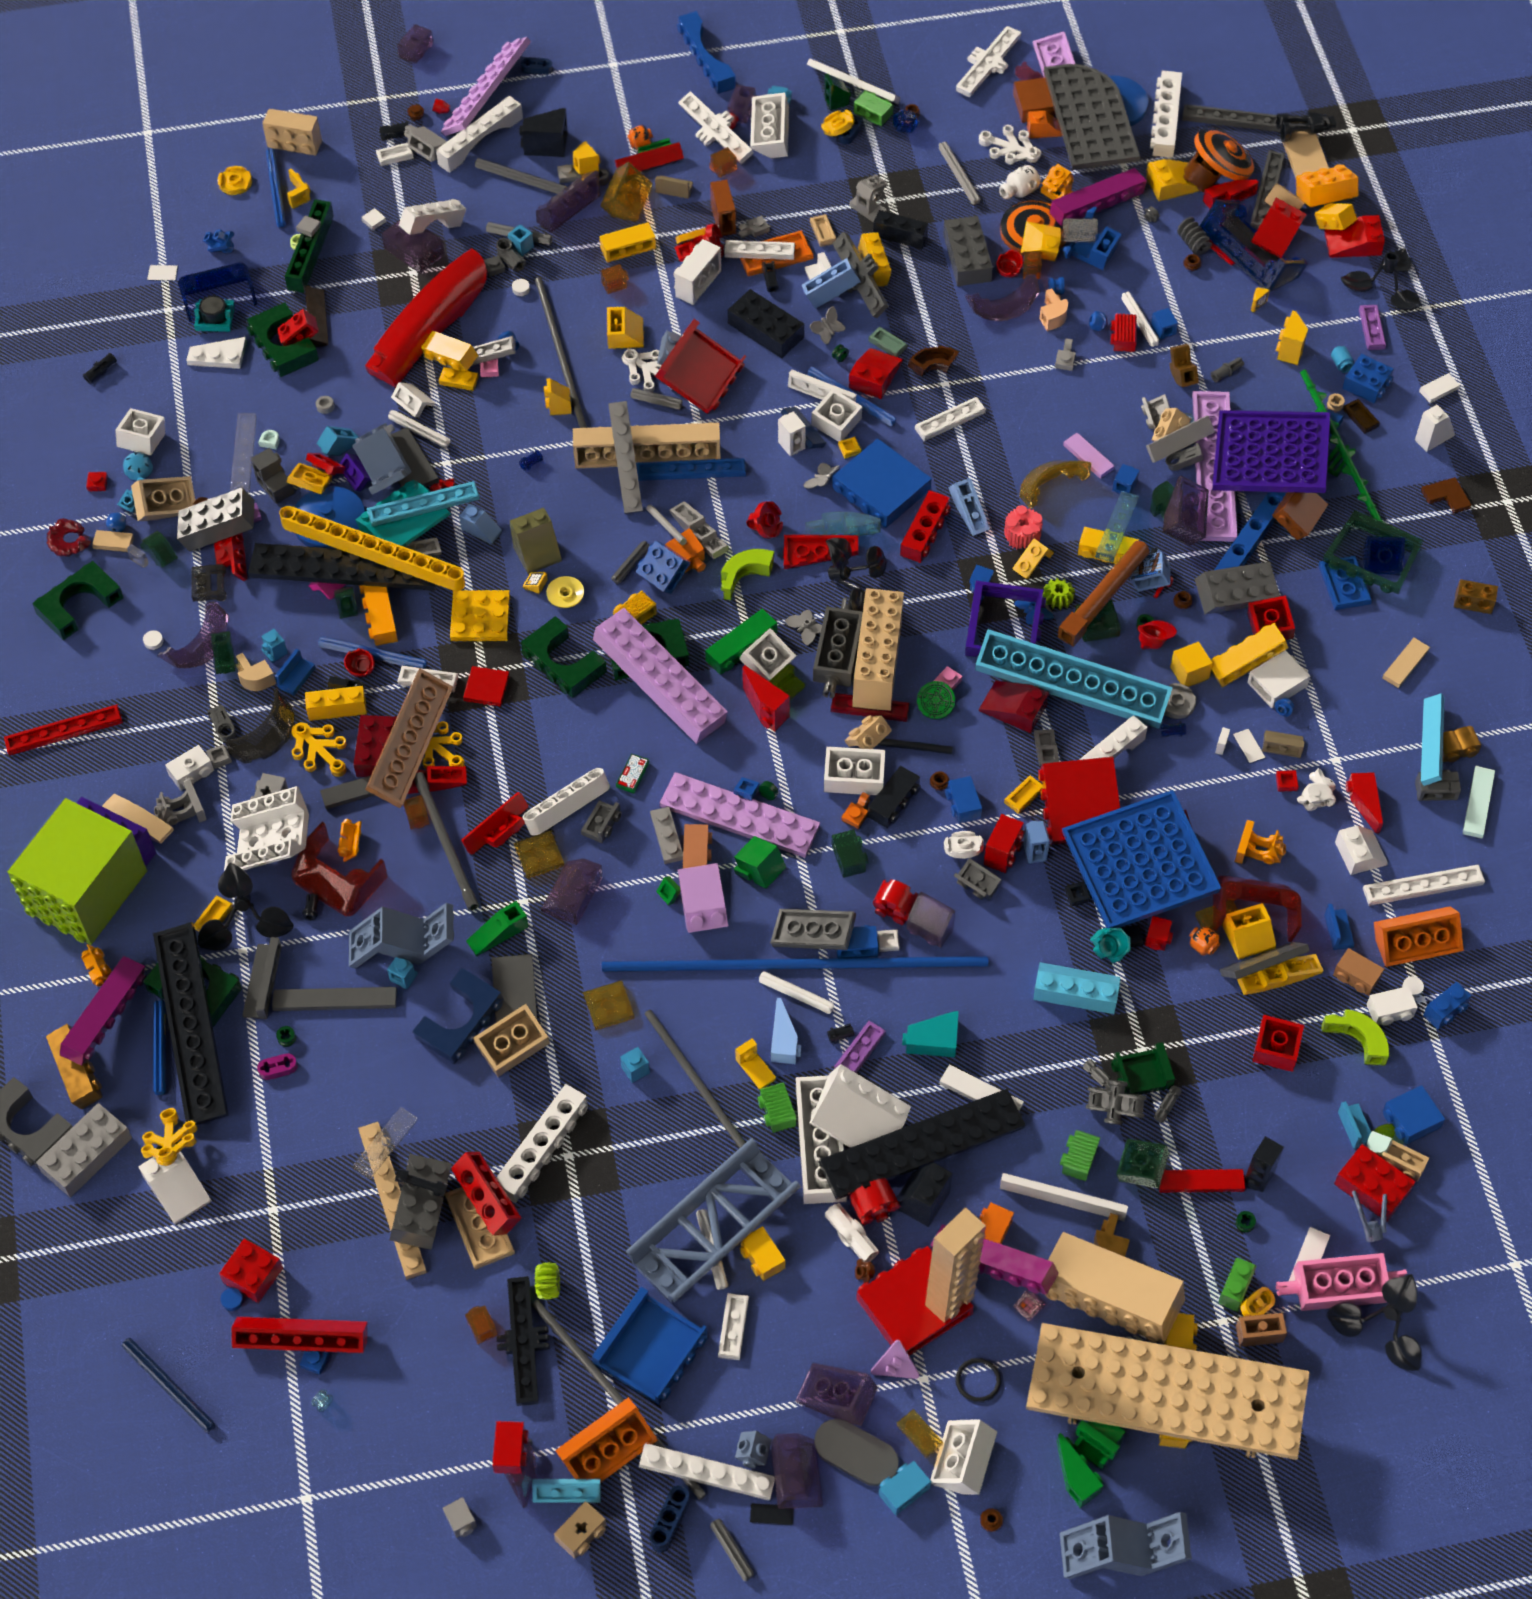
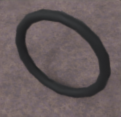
M972 1358L965 1361L958 1368L955 1376L959 1392L966 1399L974 1402H984L993 1398L1001 1385V1377L997 1367L990 1361L982 1358ZM983 1363L994 1371L996 1385L989 1395L974 1397L968 1395L963 1390L960 1384V1375L967 1365Z

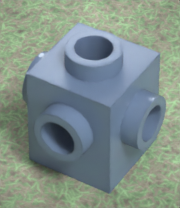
M758 1431L741 1432L735 1458L743 1462V1465L748 1468L766 1465L772 1439Z

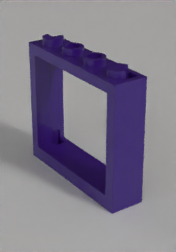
M976 581L965 656L978 657L982 647L974 645L982 595L1036 602L1030 643L1036 644V641L1040 642L1042 630H1038V625L1043 624L1044 614L1040 613L1041 608H1045L1046 598L1043 597L1044 589Z

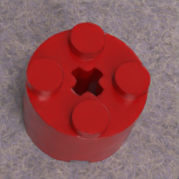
M890 879L888 883L886 880H883L873 900V905L876 908L875 913L881 917H886V915L892 917L896 923L904 925L905 921L909 920L919 900V895L916 892L912 894L910 892L911 887L902 882Z
M886 1178L869 1182L871 1186L865 1189L864 1186H861L850 1195L851 1203L862 1225H867L874 1220L882 1222L889 1217L888 1213L901 1207Z

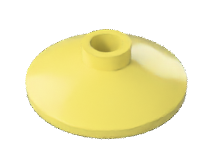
M558 577L548 585L546 591L547 598L556 607L570 608L577 605L583 599L584 587L574 577Z

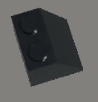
M566 108L523 119V125L519 127V136H522L520 146L524 149V155L565 157L568 137Z
M931 1163L913 1171L896 1197L901 1206L897 1210L929 1227L950 1194L952 1172L936 1163Z

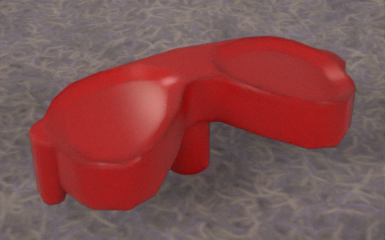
M454 478L444 481L440 479L439 483L430 486V491L433 492L454 486Z

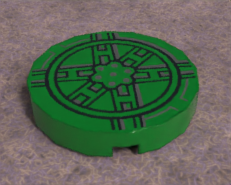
M932 681L926 683L920 689L917 695V704L924 716L939 720L947 717L954 709L955 695L949 685L942 681Z

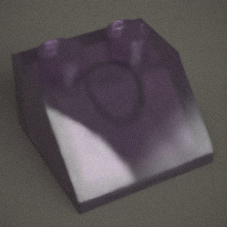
M920 891L907 918L906 929L911 934L924 938L929 944L941 948L953 931L955 910Z

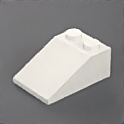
M181 1151L177 1153L178 1157L175 1162L169 1166L159 1165L156 1157L138 1166L143 1178L174 1224H177L212 1202Z

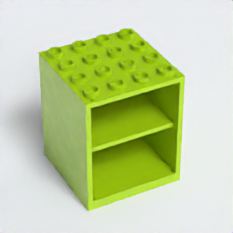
M65 798L7 873L27 915L33 918L36 916L44 924L57 927L63 934L67 935L69 933L77 941L92 945L146 874L147 869L131 830Z

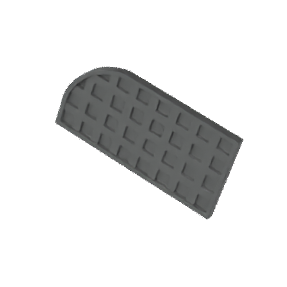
M1064 64L1044 67V76L1072 170L1139 162L1140 155L1119 88L1114 81L1101 71L1084 65Z

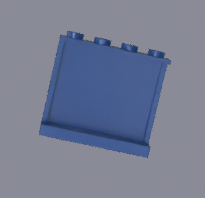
M641 1286L592 1355V1362L601 1370L659 1405L662 1400L665 1401L671 1393L670 1388L673 1383H678L683 1376L684 1371L682 1370L686 1364L690 1365L693 1362L697 1348L699 1346L703 1347L708 1339L707 1327L703 1325L700 1328L649 1296L648 1290Z

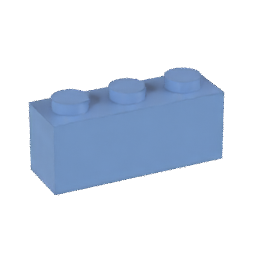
M846 258L802 284L807 298L816 309L861 281L856 270Z

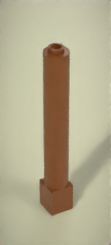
M1135 541L1074 613L1071 612L1059 626V639L1073 647L1086 633L1088 625L1148 556L1150 551L1145 542Z

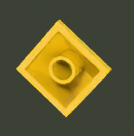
M1026 221L1021 255L1055 261L1060 245L1061 228Z

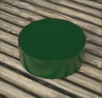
M764 781L758 788L759 793L768 800H774L779 794L778 788L769 781Z

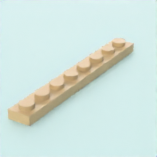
M379 1122L360 1127L358 1130L390 1230H392L401 1190L398 1182L394 1181L396 1175ZM394 1242L406 1280L427 1273L419 1247Z

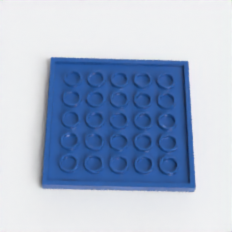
M1174 790L1062 828L1063 836L1101 918L1108 929L1120 928L1221 892L1222 888Z

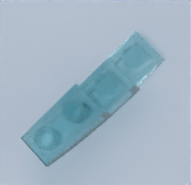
M856 512L822 513V520L805 522V535H837L843 533V535L863 536L880 533L881 530L880 518Z

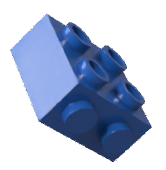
M1361 354L1346 375L1342 389L1375 404L1378 398L1383 397L1386 391L1385 387L1391 385L1394 379L1392 376L1394 368Z
M655 540L649 546L648 553L644 559L639 562L636 573L663 592L672 594L691 562L664 543Z
M1422 1085L1387 1101L1383 1109L1384 1118L1392 1124L1396 1136L1405 1145L1440 1129L1445 1121V1118Z

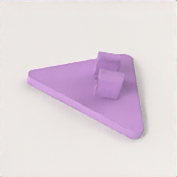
M896 1340L871 1369V1374L919 1378V1372L900 1340Z

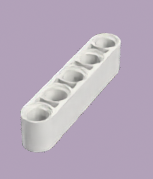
M595 768L524 813L523 820L530 835L543 833L608 791L610 784L602 768Z

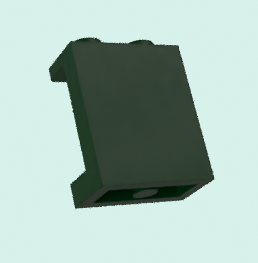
M1163 1042L1155 1044L1153 1050L1123 1056L1116 1052L1114 1059L1111 1060L1112 1070L1114 1073L1117 1072V1080L1128 1082V1086L1125 1087V1093L1141 1095L1170 1089L1174 1085L1175 1077Z

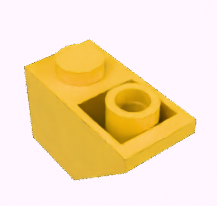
M586 141L582 142L573 151L574 169L579 175L599 171L600 156Z
M547 378V386H544V396L547 397L545 398L546 409H550V416L572 414L570 389L551 378Z

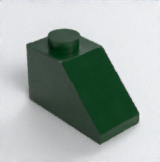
M825 74L824 99L830 110L849 105L850 89L846 88L843 81L830 74Z

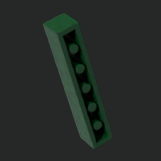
M314 199L308 217L320 221L321 226L312 237L301 233L285 274L288 291L305 293V286L308 285L334 217L330 201Z

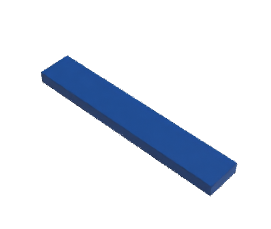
M745 458L636 462L638 481L746 476Z

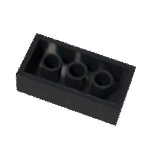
M751 289L727 310L729 325L780 358H783L804 338L805 323Z

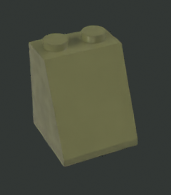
M544 507L510 520L513 548L527 574L562 561L552 521Z

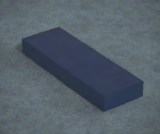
M797 407L782 409V415H787L794 411L806 426L805 443L810 449L824 447L826 442Z

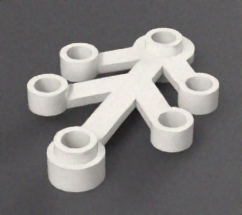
M1011 125L1003 127V134L1009 142L993 137L989 131H983L979 135V144L986 147L995 144L1004 147L1003 149L991 148L989 156L992 159L1005 155V162L1013 164L1024 159L1034 163L1041 157L1040 149L1032 146L1028 139L1029 132L1026 130H1021L1018 139L1023 142L1025 147L1019 146Z
M628 349L624 352L622 361L625 365L629 366V381L631 384L637 385L640 383V375L636 370V366H638L643 371L644 390L654 391V382L651 379V374L655 376L659 370L657 368L662 366L657 363L658 356L655 357V355H659V350L639 354L634 349ZM651 359L653 362H645L643 360Z

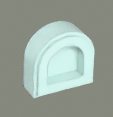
M267 430L262 433L258 444L260 447L276 450L280 442L279 435L274 430Z
M1374 1131L1371 1132L1367 1140V1148L1379 1156H1382L1383 1152L1387 1153L1392 1144V1138Z

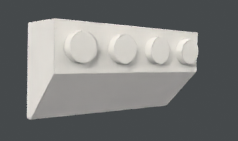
M778 93L752 97L751 149L769 158L787 157L789 105L786 94Z

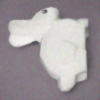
M1318 768L1309 775L1313 783L1308 784L1303 790L1302 795L1297 798L1298 803L1303 804L1307 811L1316 810L1318 807H1331L1336 802V798L1333 795V791L1336 789L1335 783L1325 777L1322 770Z

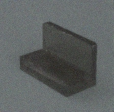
M1063 219L1061 241L1096 242L1098 240V219Z

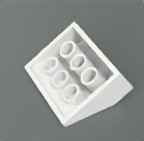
M840 1064L829 1074L810 1124L851 1148L901 1129L905 1124L911 1106Z

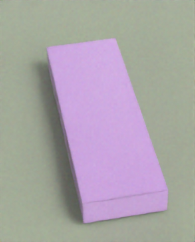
M1078 433L1064 441L1063 446L1100 479L1114 470V465Z

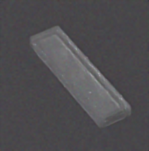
M400 1107L354 1163L353 1169L370 1180L414 1126L418 1118Z

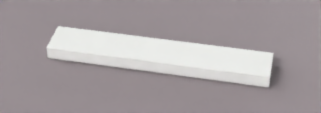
M808 60L807 65L899 104L900 97L815 60Z
M1478 864L1363 886V891L1368 905L1371 906L1484 885L1485 880Z
M1005 1173L1002 1174L1000 1189L1109 1217L1110 1213L1119 1215L1118 1220H1125L1128 1209L1127 1205Z

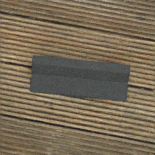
M271 937L269 945H257L243 1010V1017L267 1019L282 949L279 938Z

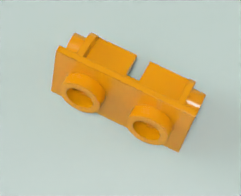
M345 819L341 823L340 835L343 837L339 839L338 853L339 856L344 857L343 862L356 857L358 854L362 821L353 824L350 819Z
M87 944L88 950L82 952L81 958L86 969H92L88 973L93 984L100 987L112 971L105 963L103 951L98 947Z

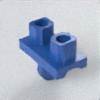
M221 229L216 230L214 234L206 232L203 242L208 244L207 250L209 252L221 250L223 253H231L234 249V243L231 238L235 233L232 231L224 232Z

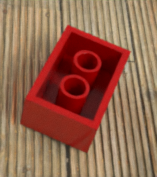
M1361 1144L1338 1173L1334 1185L1352 1198H1354L1352 1191H1356L1360 1203L1379 1217H1381L1383 1194H1386V1222H1388L1410 1194L1416 1181Z

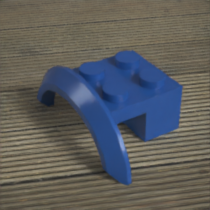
M1093 207L1087 211L1078 232L1069 246L1064 247L1063 252L1065 259L1074 256L1104 270L1118 247L1121 233L1105 227L1102 234L1088 229L1097 207Z

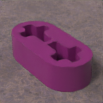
M288 1053L260 1061L257 1070L262 1079L271 1080L294 1073L297 1070L298 1064L295 1056ZM286 1061L290 1062V1067L285 1066ZM266 1066L270 1068L268 1073L265 1072Z

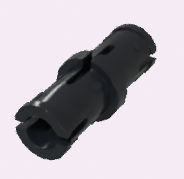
M108 353L99 362L96 361L93 364L94 366L82 376L90 384L99 375L105 374L106 370L116 363L117 360L113 354Z

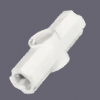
M840 1203L832 1205L825 1212V1217L838 1231V1236L843 1244L851 1247L860 1259H863L864 1262H870L879 1254V1250L866 1236V1232L860 1222L856 1219L853 1220Z

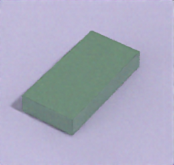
M881 327L875 330L868 339L869 342L895 357H898L907 349V343Z

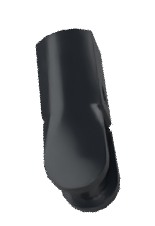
M408 121L381 126L379 129L381 133L380 138L386 141L404 136L405 127L409 125Z
M771 261V263L762 262L767 292H776L779 287L774 261Z
M330 676L328 681V689L363 686L364 688V683L359 680H348Z

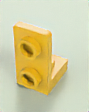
M291 168L288 170L290 181L296 189L288 192L287 195L289 205L294 209L311 200L309 194L311 190L307 183H303L299 173H295Z
M1033 539L1014 565L1013 570L1025 579H1028L1044 556L1051 558L1054 552L1036 539Z
M753 1038L735 1049L736 1061L759 1090L776 1080V1076L757 1054V1043Z

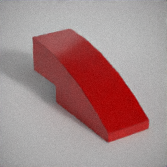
M1235 180L1214 185L1205 189L1203 202L1210 210L1224 203L1231 207L1255 195L1259 182L1258 180Z

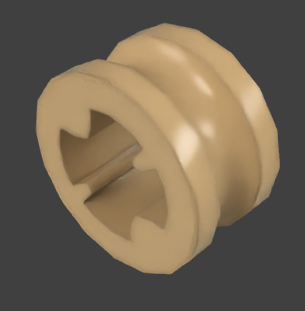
M1331 394L1327 402L1328 409L1334 412L1342 410L1344 404L1343 396Z

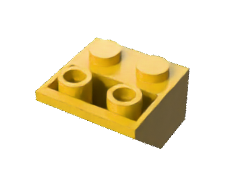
M607 307L608 349L644 348L643 318L626 307Z
M1292 311L1291 316L1286 317L1284 323L1286 328L1280 332L1278 340L1281 341L1278 342L1276 351L1278 352V360L1298 365L1303 353L1308 328L1298 313Z
M1263 903L1225 914L1222 927L1238 960L1276 948L1272 922Z

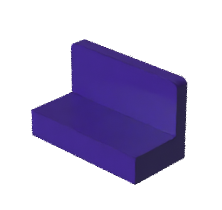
M346 453L339 463L345 466L343 475L355 491L361 492L365 484L372 480L358 455Z

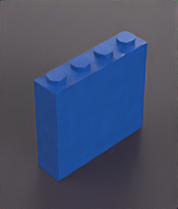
M877 438L833 475L832 487L837 493L845 496L850 503L857 505L863 513L870 515L878 524H882L887 528L931 490L932 478Z

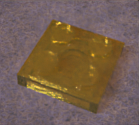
M551 831L513 843L527 879L564 867V861Z
M622 980L583 992L595 1030L634 1019V1013Z

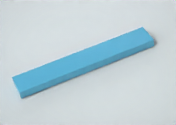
M472 481L367 508V513L373 527L480 500V496L475 482Z
M1442 693L1424 699L1421 783L1424 786L1442 780L1445 699Z

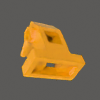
M1057 163L1056 166L1050 169L1048 176L1042 182L1043 186L1040 189V193L1051 200L1072 193V183L1074 181L1072 173ZM1057 191H1059V192H1061V195L1058 196V195L1055 194V193H1056Z
M1247 820L1234 862L1242 864L1244 856L1270 865L1280 863L1282 856L1286 853V844L1283 843L1284 837L1280 835L1279 830H1276V834L1270 835L1269 838L1261 837L1252 830L1254 821ZM1256 845L1267 848V851L1255 849Z

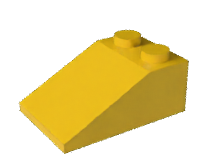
M1162 159L1148 163L1146 179L1158 201L1199 192L1195 185L1183 178L1185 174L1184 168L1189 162Z

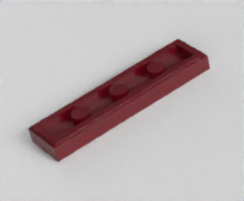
M835 693V697L832 698L831 712L865 717L882 715L887 720L907 722L910 703L892 701L891 711L852 707L853 695Z

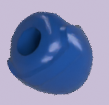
M1095 311L1089 319L1090 329L1096 331L1104 330L1108 325V318L1105 313Z
M111 513L106 519V527L112 532H122L126 527V516L120 513Z

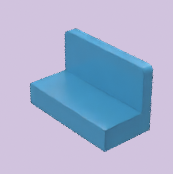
M1346 1101L1342 1102L1338 1114L1353 1149L1359 1148L1361 1144L1367 1146V1140L1371 1131L1359 1103L1348 1106Z

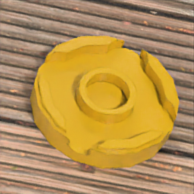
M841 110L835 111L824 119V124L821 127L825 135L837 136L848 131L854 125L855 119L852 112L845 110V112H841Z
M242 166L228 167L225 169L226 171L221 172L218 176L219 188L222 192L229 195L242 194L252 185L251 173Z

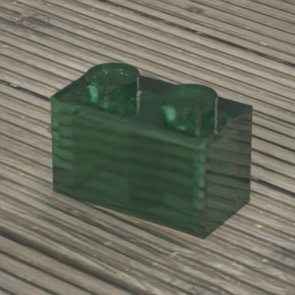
M855 830L831 835V846L842 877L845 878L866 872V864L869 863L866 852H862V840L860 836L856 835Z

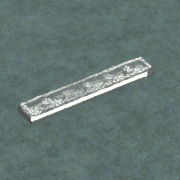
M238 413L230 492L243 487L248 494L250 493L251 458L254 452L256 413Z

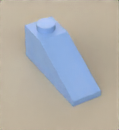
M971 478L951 485L949 491L954 504L972 536L990 530Z
M777 998L771 1062L796 1064V1057L801 1055V1045L798 1044V1036L782 999Z

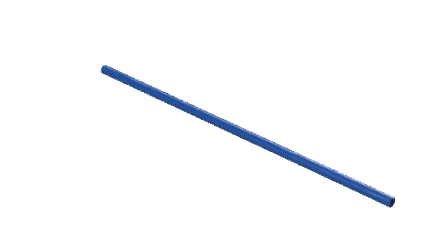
M988 956L603 961L602 972L987 967Z

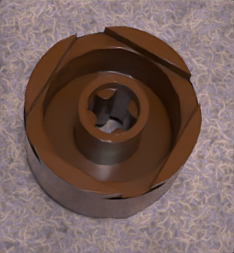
M1197 151L1184 168L1185 174L1183 178L1195 185L1200 192L1204 193L1205 189L1217 183L1222 174L1213 169Z

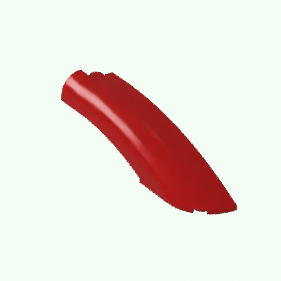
M471 248L436 275L404 308L373 348L375 353L365 365L369 374L396 388L398 383L404 379L415 362L424 353L421 346L432 331L442 333L457 318L464 315L483 289L487 279L485 262L477 251Z

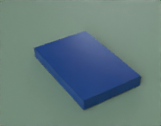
M1356 556L1319 561L1318 566L1334 610L1371 605L1372 599Z

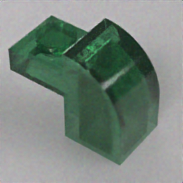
M1168 481L1163 482L1154 489L1150 511L1154 517L1161 514L1165 521L1174 525L1178 522L1180 513L1174 506L1177 504L1179 491Z
M159 531L142 540L143 543L140 544L142 550L151 555L156 566L163 568L178 558L169 542Z
M230 631L211 634L216 674L234 672L236 659Z

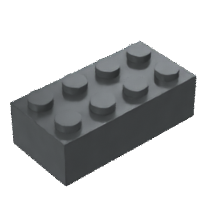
M972 216L944 220L943 236L957 286L991 282L993 267L979 217Z
M243 487L178 511L177 539L189 552L254 528V499Z
M1270 562L1206 571L1195 578L1205 615L1248 608L1249 602L1280 597Z
M410 1154L406 1170L409 1171V1175L434 1183L441 1181L447 1184L452 1163ZM409 1183L402 1185L389 1240L431 1250L444 1197L435 1196L433 1191Z

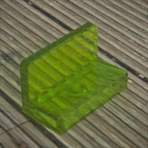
M790 663L769 681L788 694L790 701L805 688V683L795 676V667Z

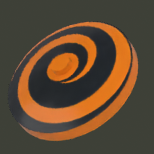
M1204 127L1195 136V146L1199 154L1220 174L1233 180H1247L1254 173L1255 165L1252 157L1229 134L1216 128Z
M1029 200L1011 206L1004 213L1000 223V234L1002 240L1010 249L1021 254L1026 221L1061 228L1059 250L1068 239L1070 227L1069 224L1060 226L1050 215V203Z

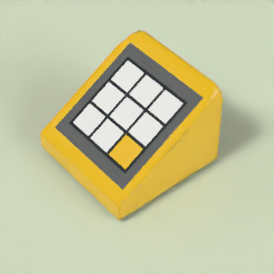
M1256 288L1251 312H1255L1267 302L1269 296L1268 289Z
M531 572L523 588L540 594L548 580L547 573Z

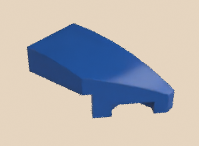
M976 565L969 581L971 592L974 593L976 581L990 582L994 575V570Z

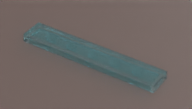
M1121 491L1095 558L1114 562L1137 505L1139 495Z

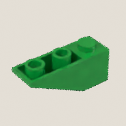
M515 901L493 915L466 942L477 957L528 928L527 915L518 902Z
M1060 1432L1056 1443L1066 1491L1081 1508L1102 1492L1103 1481L1098 1473H1093L1088 1467L1089 1463L1086 1458L1075 1451V1446L1070 1438L1064 1437Z

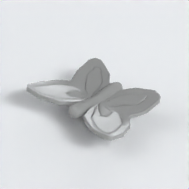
M834 306L828 309L826 319L823 317L821 321H814L810 324L811 330L815 334H819L821 340L826 345L829 344L831 335H834V332L845 330V326L837 321V311Z
M821 463L818 466L819 474H815V478L806 481L803 485L804 488L809 489L826 485L831 478V474L840 466L831 468L828 464Z
M805 610L800 616L793 615L788 617L785 623L789 627L798 628V632L803 631L801 634L802 641L805 645L809 646L814 641L816 634L821 633L822 625L815 623L816 620L812 619L813 616L810 610Z

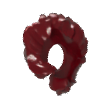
M59 519L55 526L49 527L50 531L47 532L48 541L46 543L50 551L58 556L70 557L73 554L83 552L91 543L88 536H81L85 529L74 520ZM68 533H77L79 536L73 543H67L63 540L64 536Z

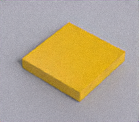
M298 463L288 476L287 483L322 495L332 481L333 476L326 474L322 470Z

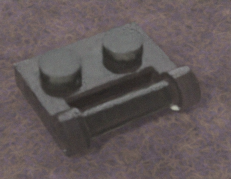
M225 565L191 567L193 602L226 600L227 595L224 584ZM212 574H217L216 591H212Z

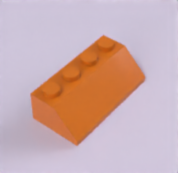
M1451 906L1374 922L1376 943L1386 967L1464 951L1460 912Z
M628 1397L555 1451L574 1479H600L601 1483L642 1453L645 1443L653 1445L658 1439L637 1407Z

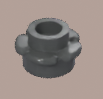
M1151 206L1144 210V217L1148 222H1157L1160 214L1154 207Z

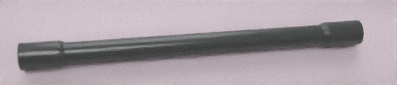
M423 772L416 773L414 778L415 785L421 794L456 877L468 910H474L479 907L478 901L469 885L433 800L427 780Z

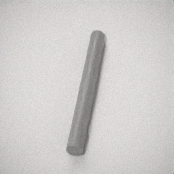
M648 505L647 511L681 545H685L687 540L653 505Z

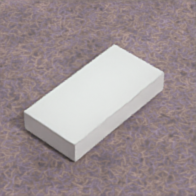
M407 143L376 150L381 166L414 158L412 150L407 146Z
M1448 373L1420 387L1419 392L1429 403H1432L1458 390L1460 385Z

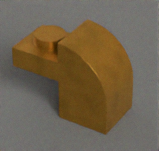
M1183 344L1171 347L1172 362L1169 365L1176 383L1181 387L1199 383L1197 366L1191 362L1189 345Z
M1110 1213L1109 1219H1104L1101 1231L1096 1229L1094 1245L1125 1257L1130 1239L1113 1235L1119 1215Z

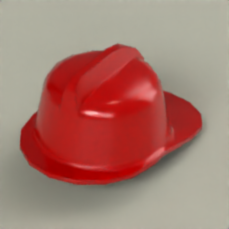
M1155 620L1138 626V631L1140 632L1139 641L1143 650L1160 649L1166 640L1174 637L1177 633L1176 628L1165 621Z

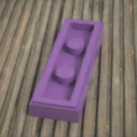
M1360 305L1359 313L1367 350H1384L1386 342L1378 305Z
M868 1021L835 1064L834 1069L841 1064L857 1073L885 1036L886 1031Z

